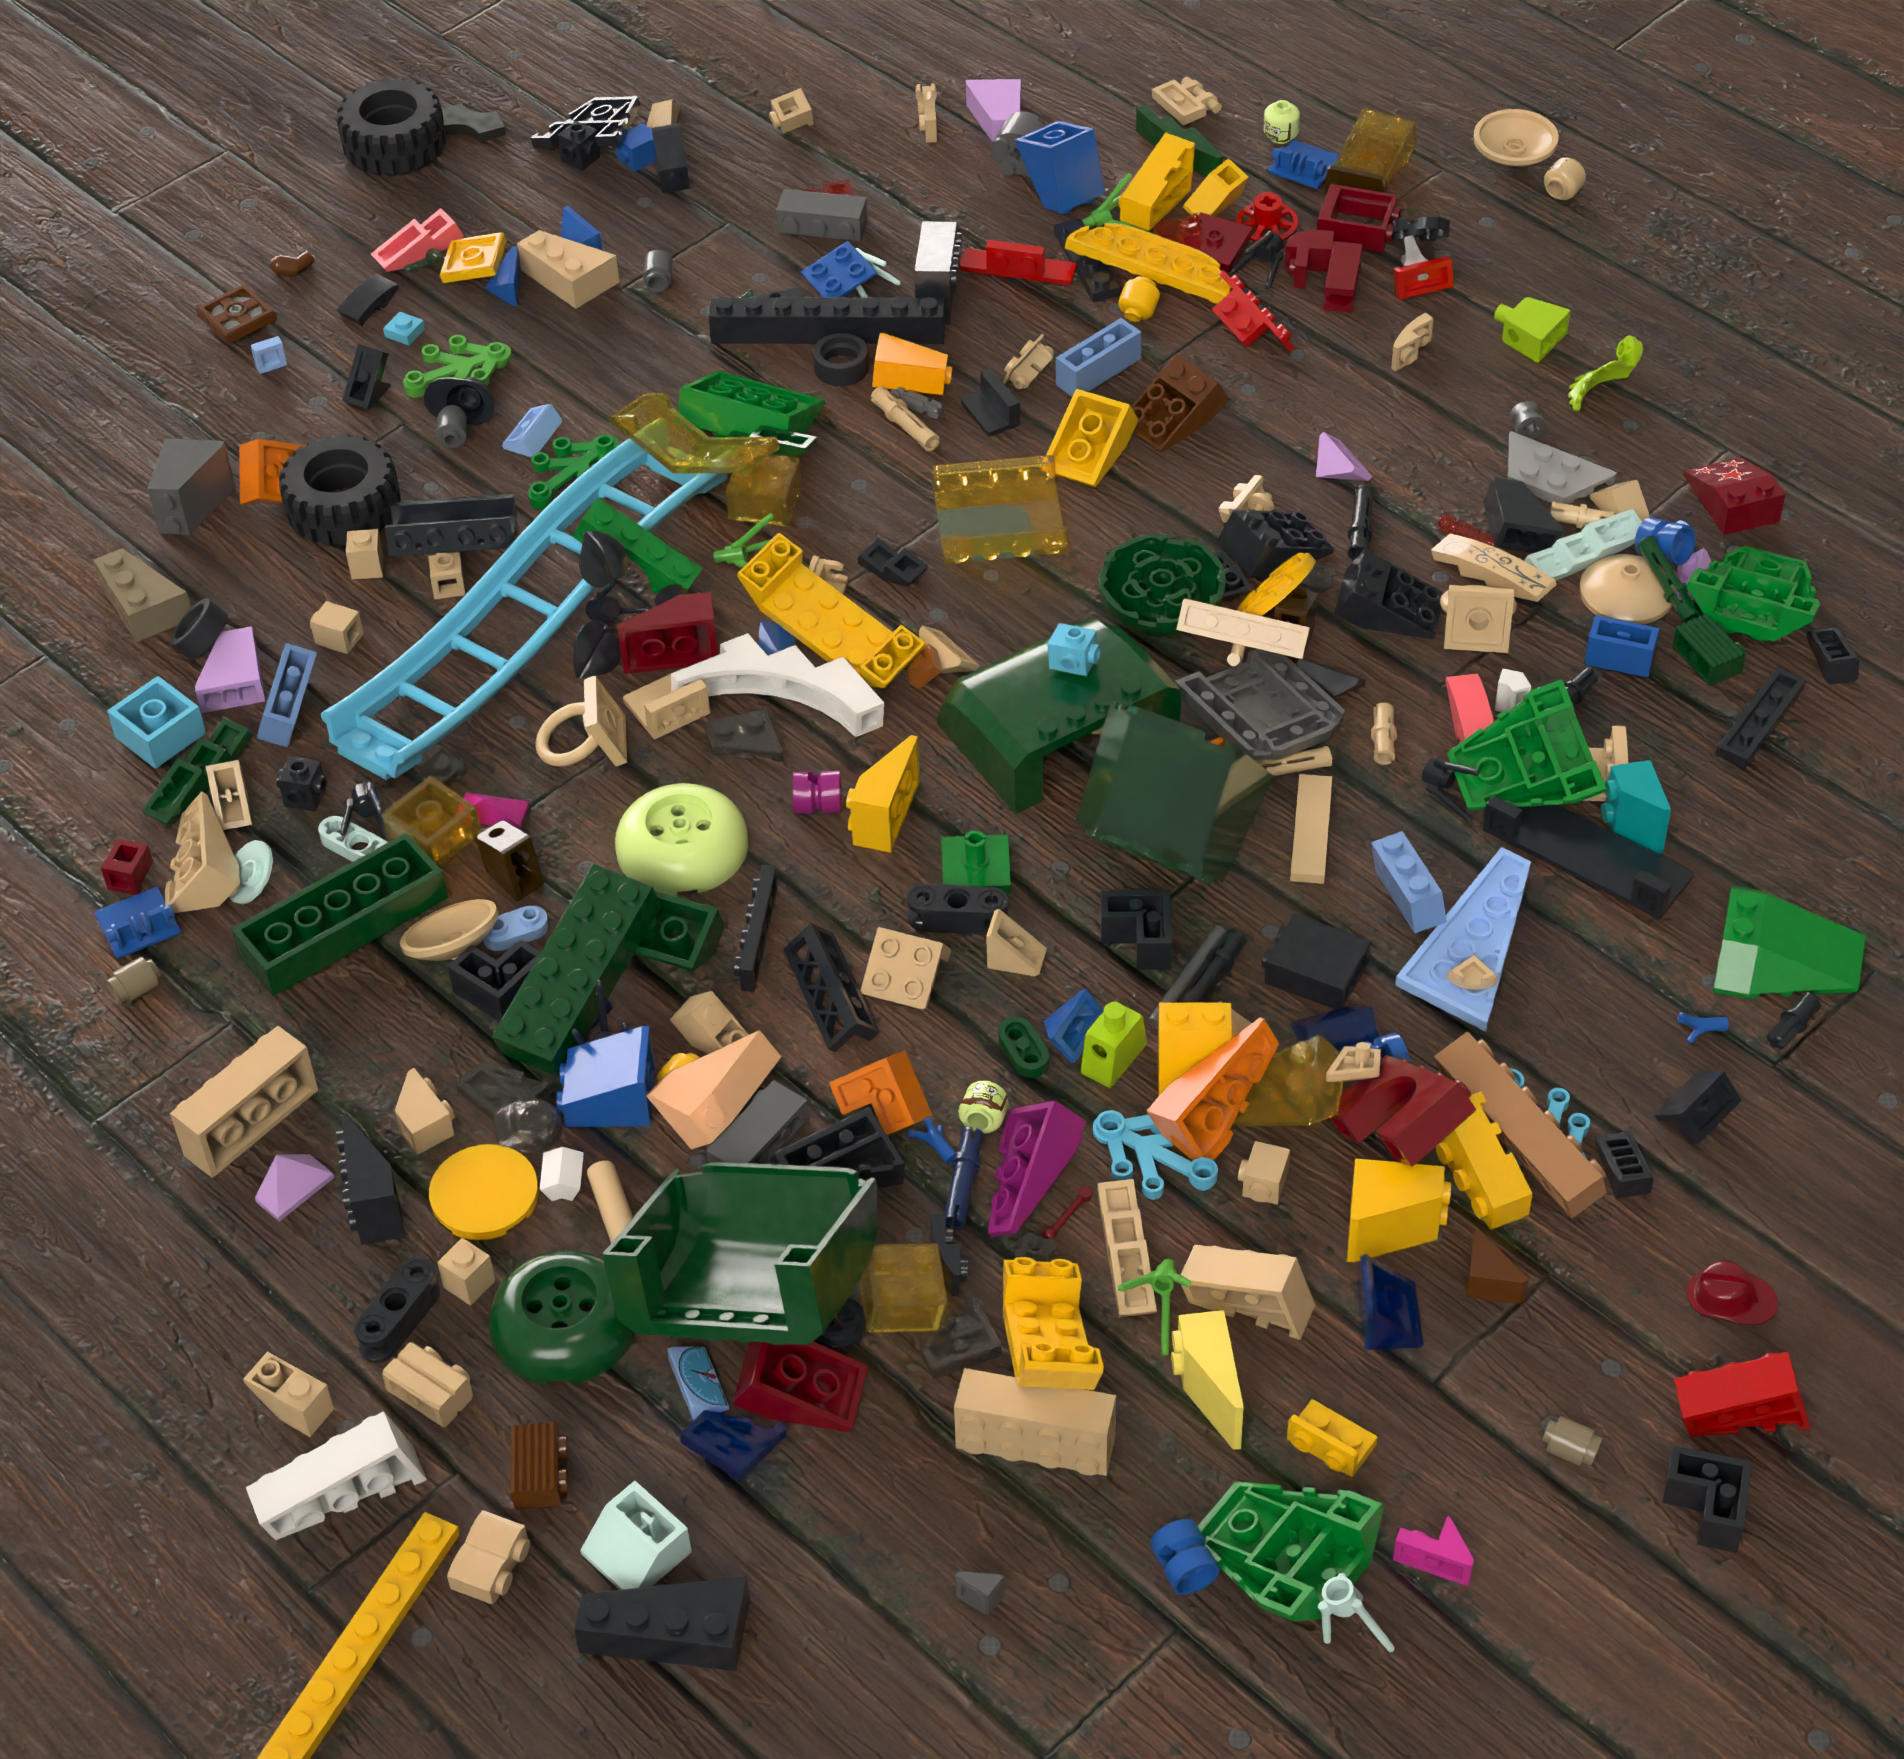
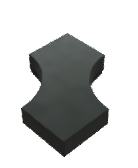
M462 103L442 109L447 134L465 133L474 136L479 142L506 134L505 126L496 111L490 113L474 112L464 107Z

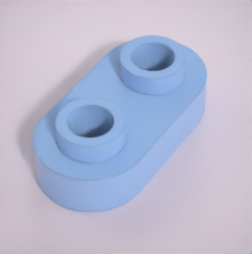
M525 906L498 916L494 928L483 940V943L488 949L501 951L511 948L520 939L526 943L539 939L547 933L549 928L547 914L544 909L538 906Z

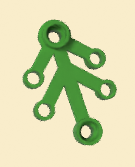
M463 335L452 336L449 339L450 351L454 354L467 353L475 355L469 358L440 352L437 345L428 344L422 348L424 362L429 364L440 363L447 366L424 374L420 371L408 372L403 380L405 394L413 398L421 397L424 395L429 383L455 375L454 378L463 379L471 374V377L481 380L488 386L493 371L504 368L509 364L512 355L511 349L508 345L500 342H493L488 346L467 343ZM483 365L482 368L473 371L475 367Z

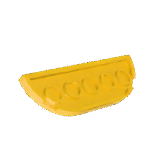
M1105 223L1104 227L1089 230L1090 227L1085 226L1074 231L1066 239L1065 249L1071 250L1078 255L1099 260L1106 265H1113L1127 270L1134 275H1141L1159 284L1169 285L1182 290L1184 293L1197 295L1208 299L1212 303L1218 304L1230 293L1231 287L1219 275L1221 272L1220 264L1215 259L1197 249L1135 227Z

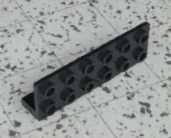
M1492 796L1486 803L1483 831L1659 920L1693 879L1694 873L1559 805L1515 807L1512 803L1505 802L1495 796Z

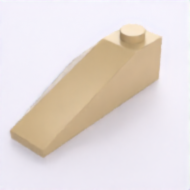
M201 791L182 813L175 843L181 847L170 865V868L175 871L174 880L167 882L165 888V906L170 905L173 913L220 907L228 897L231 898L237 893L241 884L236 858L207 794Z

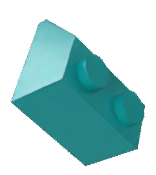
M1651 760L1611 766L1609 780L1605 781L1607 788L1605 803L1601 804V815L1604 823H1609L1612 832L1658 855L1663 854L1671 807Z

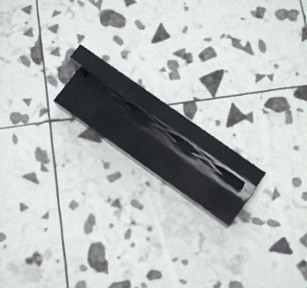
M810 923L783 950L827 1048L836 1052L853 1035L871 1041L880 1032L834 933ZM807 943L806 959L801 961L797 952ZM813 968H818L820 971L816 986L810 983ZM825 993H830L831 995L828 1011H823L821 1007ZM836 1018H841L845 1027L834 1036L833 1029Z

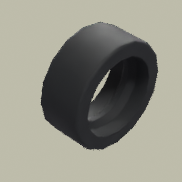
M835 333L819 340L813 348L814 372L817 378L825 384L833 386H848L864 379L869 372V351L865 341L849 333ZM838 355L856 358L852 362L845 364H834L826 361Z
M209 598L202 599L181 619L171 636L170 644L189 660L198 658L219 637L227 623L228 614Z

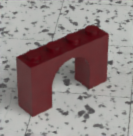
M1386 1055L1380 1060L1379 1077L1357 1080L1328 1105L1324 1111L1342 1137L1358 1144L1389 1117L1394 1115L1376 1133L1395 1160L1413 1167L1476 1111V1108L1469 1099L1471 1097L1470 1090L1460 1080H1451L1440 1072L1436 1074L1428 1071L1422 1065L1418 1067L1410 1064L1406 1059L1399 1060Z

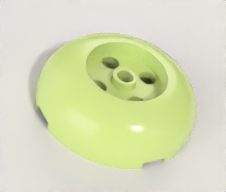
M691 783L662 786L639 797L623 814L615 837L617 861L623 873L629 878L652 886L655 891L672 896H678L677 892L696 889L698 893H702L721 885L739 870L746 858L749 846L747 826L736 805L725 795L712 788Z

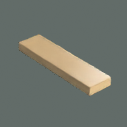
M1299 774L1290 881L1324 884L1332 776Z

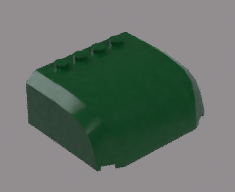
M1086 619L1073 625L1096 630L1097 644L1101 646L1100 659L1097 664L1092 665L1087 676L1049 669L1047 646L1051 638L1049 636L957 679L943 702L937 717V724L1015 814L1043 801L1044 755L1135 712V729L1152 747L1180 735V687L1140 645L1119 627L1093 619Z
M711 1162L701 1164L702 1171L680 1175V1170L674 1169L602 1254L616 1318L636 1334L664 1335L671 1338L693 1337L703 1338L708 1341L723 1339L737 1340L740 1343L753 1341L768 1342L774 1345H809L824 1333L857 1286L872 1257L878 1219L876 1179L870 1178L865 1181L858 1178L857 1171L839 1167Z

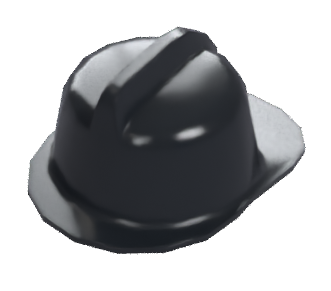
M465 377L463 379L439 378L427 386L423 397L426 408L436 418L444 407L455 405L464 411L467 416V424L480 425L487 422L493 416L495 409L492 393L489 392L487 386L481 380L474 377Z

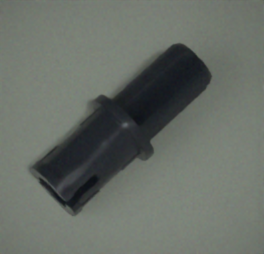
M1586 668L1572 681L1564 682L1573 705L1581 703L1584 699V694L1598 681V675L1594 673L1592 668Z
M1808 992L1803 993L1791 1009H1786L1781 1013V1020L1767 1034V1040L1772 1048L1784 1049L1796 1034L1806 1030V1023L1821 1008V1002L1815 995Z

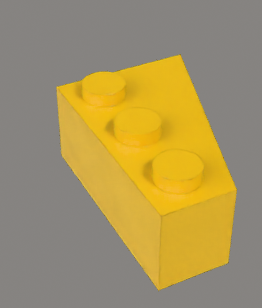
M1165 132L1129 186L1120 196L1118 206L1120 208L1121 221L1150 231L1191 192L1194 142Z
M1482 1091L1469 1097L1476 1111L1436 1146V1153L1441 1163L1449 1166L1458 1189L1465 1191L1470 1198L1475 1215L1479 1219L1483 1218L1489 1229L1492 1230L1528 1216L1533 1193L1513 1153L1505 1155L1496 1137L1502 1131L1497 1122L1489 1123L1482 1108L1483 1104L1486 1103V1099Z

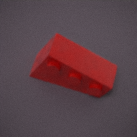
M1789 1352L1780 1354L1769 1353L1759 1359L1742 1363L1731 1362L1721 1368L1704 1372L1693 1371L1684 1377L1674 1379L1682 1417L1690 1437L1739 1434V1427L1761 1426L1763 1432H1775V1425L1796 1423L1799 1430L1811 1429L1802 1391Z

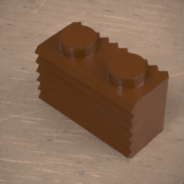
M554 1421L550 1424L547 1422L543 1424L536 1423L535 1425L530 1423L528 1425L521 1424L520 1426L513 1425L511 1427V1496L515 1510L561 1506V1493L568 1492L567 1469H561V1459H568V1441L566 1435L560 1436L558 1423Z

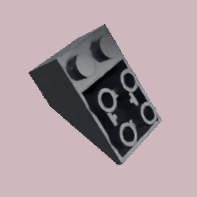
M1233 510L1218 538L1219 543L1250 578H1269L1271 572L1298 553H1309L1316 561L1333 554L1335 551L1326 540V536L1309 522L1310 519L1306 514L1300 511Z
M1364 549L1345 570L1334 613L1363 629L1433 639L1441 612L1440 599L1444 592Z
M341 1115L342 1130L336 1131L339 1152H343L342 1159L339 1160L342 1181H345L342 1195L345 1210H348L351 1232L358 1231L361 1245L404 1238L402 1207L391 1165L347 1115Z

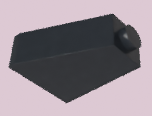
M1496 477L1492 478L1483 503L1494 547L1536 553L1552 547L1558 539H1561L1564 532L1563 527L1523 482Z

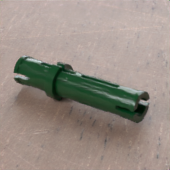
M1648 536L1642 539L1636 546L1641 551L1652 573L1664 590L1666 602L1673 605L1682 623L1698 618L1701 613L1688 594L1687 584L1680 581L1669 560L1656 542V538ZM1655 558H1658L1659 562L1661 563L1662 567L1667 573L1666 575H1663L1662 571L1660 570L1659 566L1655 561ZM1672 584L1676 588L1683 602H1680L1677 598L1676 594L1671 588Z

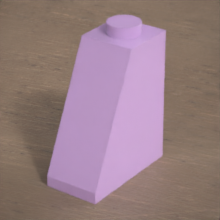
M1021 79L966 80V105L992 142L1005 120L1011 114L1021 112Z
M252 626L223 631L217 638L195 685L201 713L265 702L258 649Z

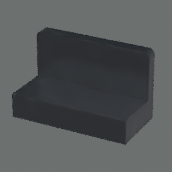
M991 368L980 372L981 390L962 397V406L989 437L1019 426V401Z
M1725 1071L1698 1073L1687 1081L1654 1116L1657 1121L1676 1120L1690 1144L1700 1143L1742 1100Z

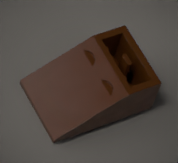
M1176 353L1131 406L1138 418L1133 433L1162 453L1209 423L1229 400V397L1219 382Z

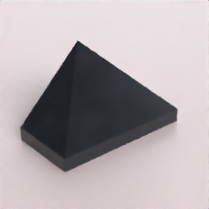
M1299 659L1297 666L1332 699L1361 688L1366 682L1365 679L1309 660Z

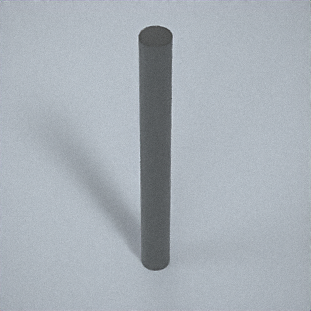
M1219 925L1214 926L1160 1003H1177L1206 963L1207 954L1211 949L1216 948L1225 936L1226 931L1223 927ZM1159 1004L1147 1020L1148 1024L1155 1029H1158Z

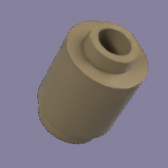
M140 956L111 973L112 977L106 980V984L110 993L119 1004L125 1001L130 1003L159 985L157 978L161 977V974L151 959L146 961Z
M1560 1416L1558 1422L1549 1421L1542 1442L1548 1444L1546 1452L1578 1466H1581L1583 1463L1591 1467L1603 1438L1595 1435V1430Z

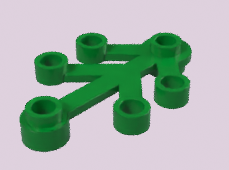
M607 434L594 438L592 442L571 443L567 437L556 438L553 441L555 455L565 457L570 454H585L581 457L550 459L546 453L534 454L531 457L532 469L535 472L563 470L547 482L539 481L530 486L528 490L530 506L534 509H545L553 501L552 492L576 475L577 478L590 468L592 463L597 460L599 461L619 446L620 441L616 437Z

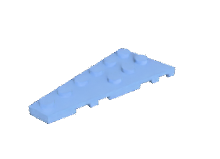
M1501 847L1447 913V922L1438 925L1399 972L1396 976L1395 986L1486 1032L1530 872L1531 861ZM1475 955L1498 976L1497 984L1486 989H1465L1447 980L1448 971Z

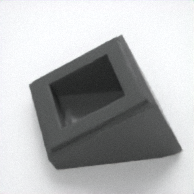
M961 1571L955 1575L957 1598L984 1615L989 1616L1005 1595V1577L1003 1575Z

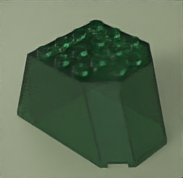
M1112 701L1076 823L1085 828L1083 834L1101 842L1104 846L1117 851L1122 848L1123 851L1130 853L1136 858L1147 862L1153 860V862L1160 864L1161 867L1179 874L1183 871L1185 874L1192 876L1193 879L1211 885L1212 880L1223 883L1274 776L1238 746L1225 742L1224 747H1220L1205 740L1206 732L1136 706L1129 705L1128 710L1122 707V704Z

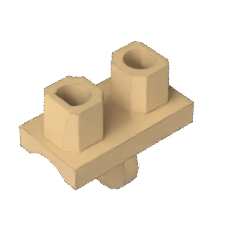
M1254 475L1248 484L1238 483L1233 491L1234 501H1224L1219 507L1222 522L1227 523L1233 510H1274L1272 495L1265 493L1263 489V476Z

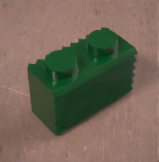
M1705 613L1703 616L1700 615L1692 621L1689 620L1682 625L1678 624L1675 629L1673 649L1677 650L1681 658L1688 662L1692 670H1695L1696 674H1699L1700 678H1703V681L1708 686L1742 673L1746 656L1745 650L1739 642H1734L1726 634V630L1720 622H1715Z

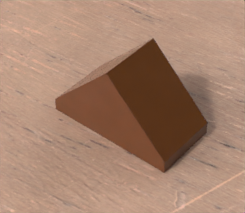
M1480 1229L1473 1233L1466 1297L1517 1304L1525 1301L1529 1279Z

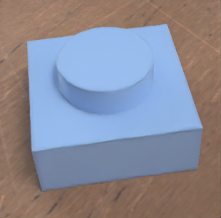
M279 336L251 345L255 366L259 374L287 365L283 344Z

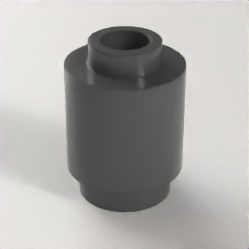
M653 250L647 253L644 258L643 281L650 291L662 292L671 284L673 260L667 252Z
M449 405L444 407L437 416L436 439L443 447H460L466 440L467 416L460 407Z

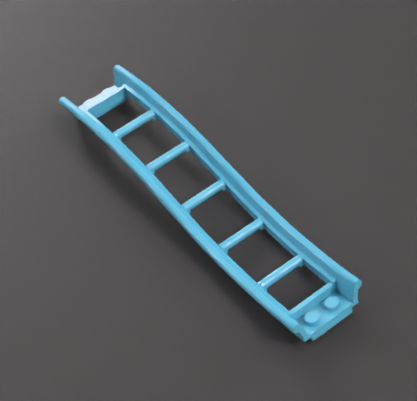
M661 419L656 420L631 436L579 476L555 498L517 537L456 606L418 642L367 683L321 713L322 720L327 724L329 742L338 747V754L385 780L390 777L397 778L422 762V754L449 735L495 696L532 660L596 588L582 579L560 606L556 607L515 586V583L552 543H558L580 554L582 543L563 531L591 506L597 497L603 499L607 497L643 515L644 517L637 524L651 532L696 494L706 493L727 480L729 468L737 463L736 456L730 453L709 467L705 463L696 461L680 451L669 448L666 425ZM642 464L650 467L652 471L683 485L656 507H652L613 487ZM508 596L547 616V620L509 660L465 638L503 597ZM452 649H460L497 669V672L456 708L413 685L437 665ZM398 696H407L444 716L442 720L413 741L371 719L373 715Z

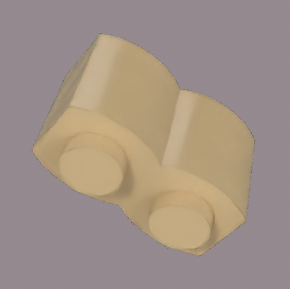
M482 1510L474 1521L465 1543L451 1564L447 1575L450 1589L492 1605L500 1595L504 1596L512 1583V1569L517 1562L524 1561L530 1548V1540H528L525 1525Z

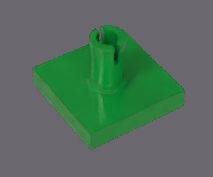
M974 830L968 832L965 836L941 837L943 885L994 887L1003 890L1006 894H1011L1008 834L984 835L982 832Z

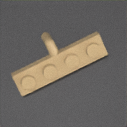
M1184 598L1176 630L1233 643L1231 654L1227 657V662L1229 665L1237 667L1242 663L1246 646L1303 659L1310 627Z

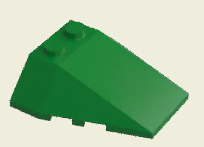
M1746 545L1726 554L1724 561L1720 563L1716 560L1710 562L1709 568L1706 570L1702 568L1696 569L1687 584L1688 591L1703 614L1706 613L1715 622H1720L1727 633L1740 632L1750 635L1752 639L1761 642L1768 640L1774 642L1813 622L1820 607L1819 599H1815L1816 589L1810 585L1812 577L1806 561Z
M1563 679L1531 690L1522 697L1523 701L1509 711L1505 709L1497 715L1498 719L1483 730L1481 728L1447 752L1450 763L1480 771L1478 776L1454 771L1469 811L1485 810L1486 803L1492 796L1505 802H1510L1515 807L1577 803L1607 792L1596 761L1593 760L1577 720Z
M1731 885L1713 993L1754 999L1759 998L1760 994L1780 993L1781 997L1792 996L1793 992L1813 991V995L1858 992L1866 936L1768 892Z
M1235 1481L1198 1525V1528L1205 1539V1547L1210 1549L1219 1568L1261 1608L1291 1621L1322 1620L1318 1604L1324 1600L1322 1596L1324 1584L1329 1579L1338 1576V1574L1344 1573L1354 1585L1370 1565L1384 1507L1382 1503L1352 1491L1338 1490L1337 1495L1317 1493L1316 1488L1304 1487L1302 1492L1284 1491L1281 1485Z

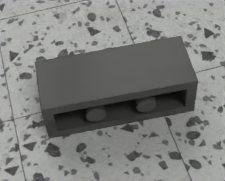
M784 189L776 209L778 233L861 241L868 221L867 198Z
M773 1080L765 1090H760L755 1095L752 1103L743 1113H739L723 1134L708 1145L706 1150L708 1163L770 1164L774 1160V1153L785 1148L809 1122L807 1099Z

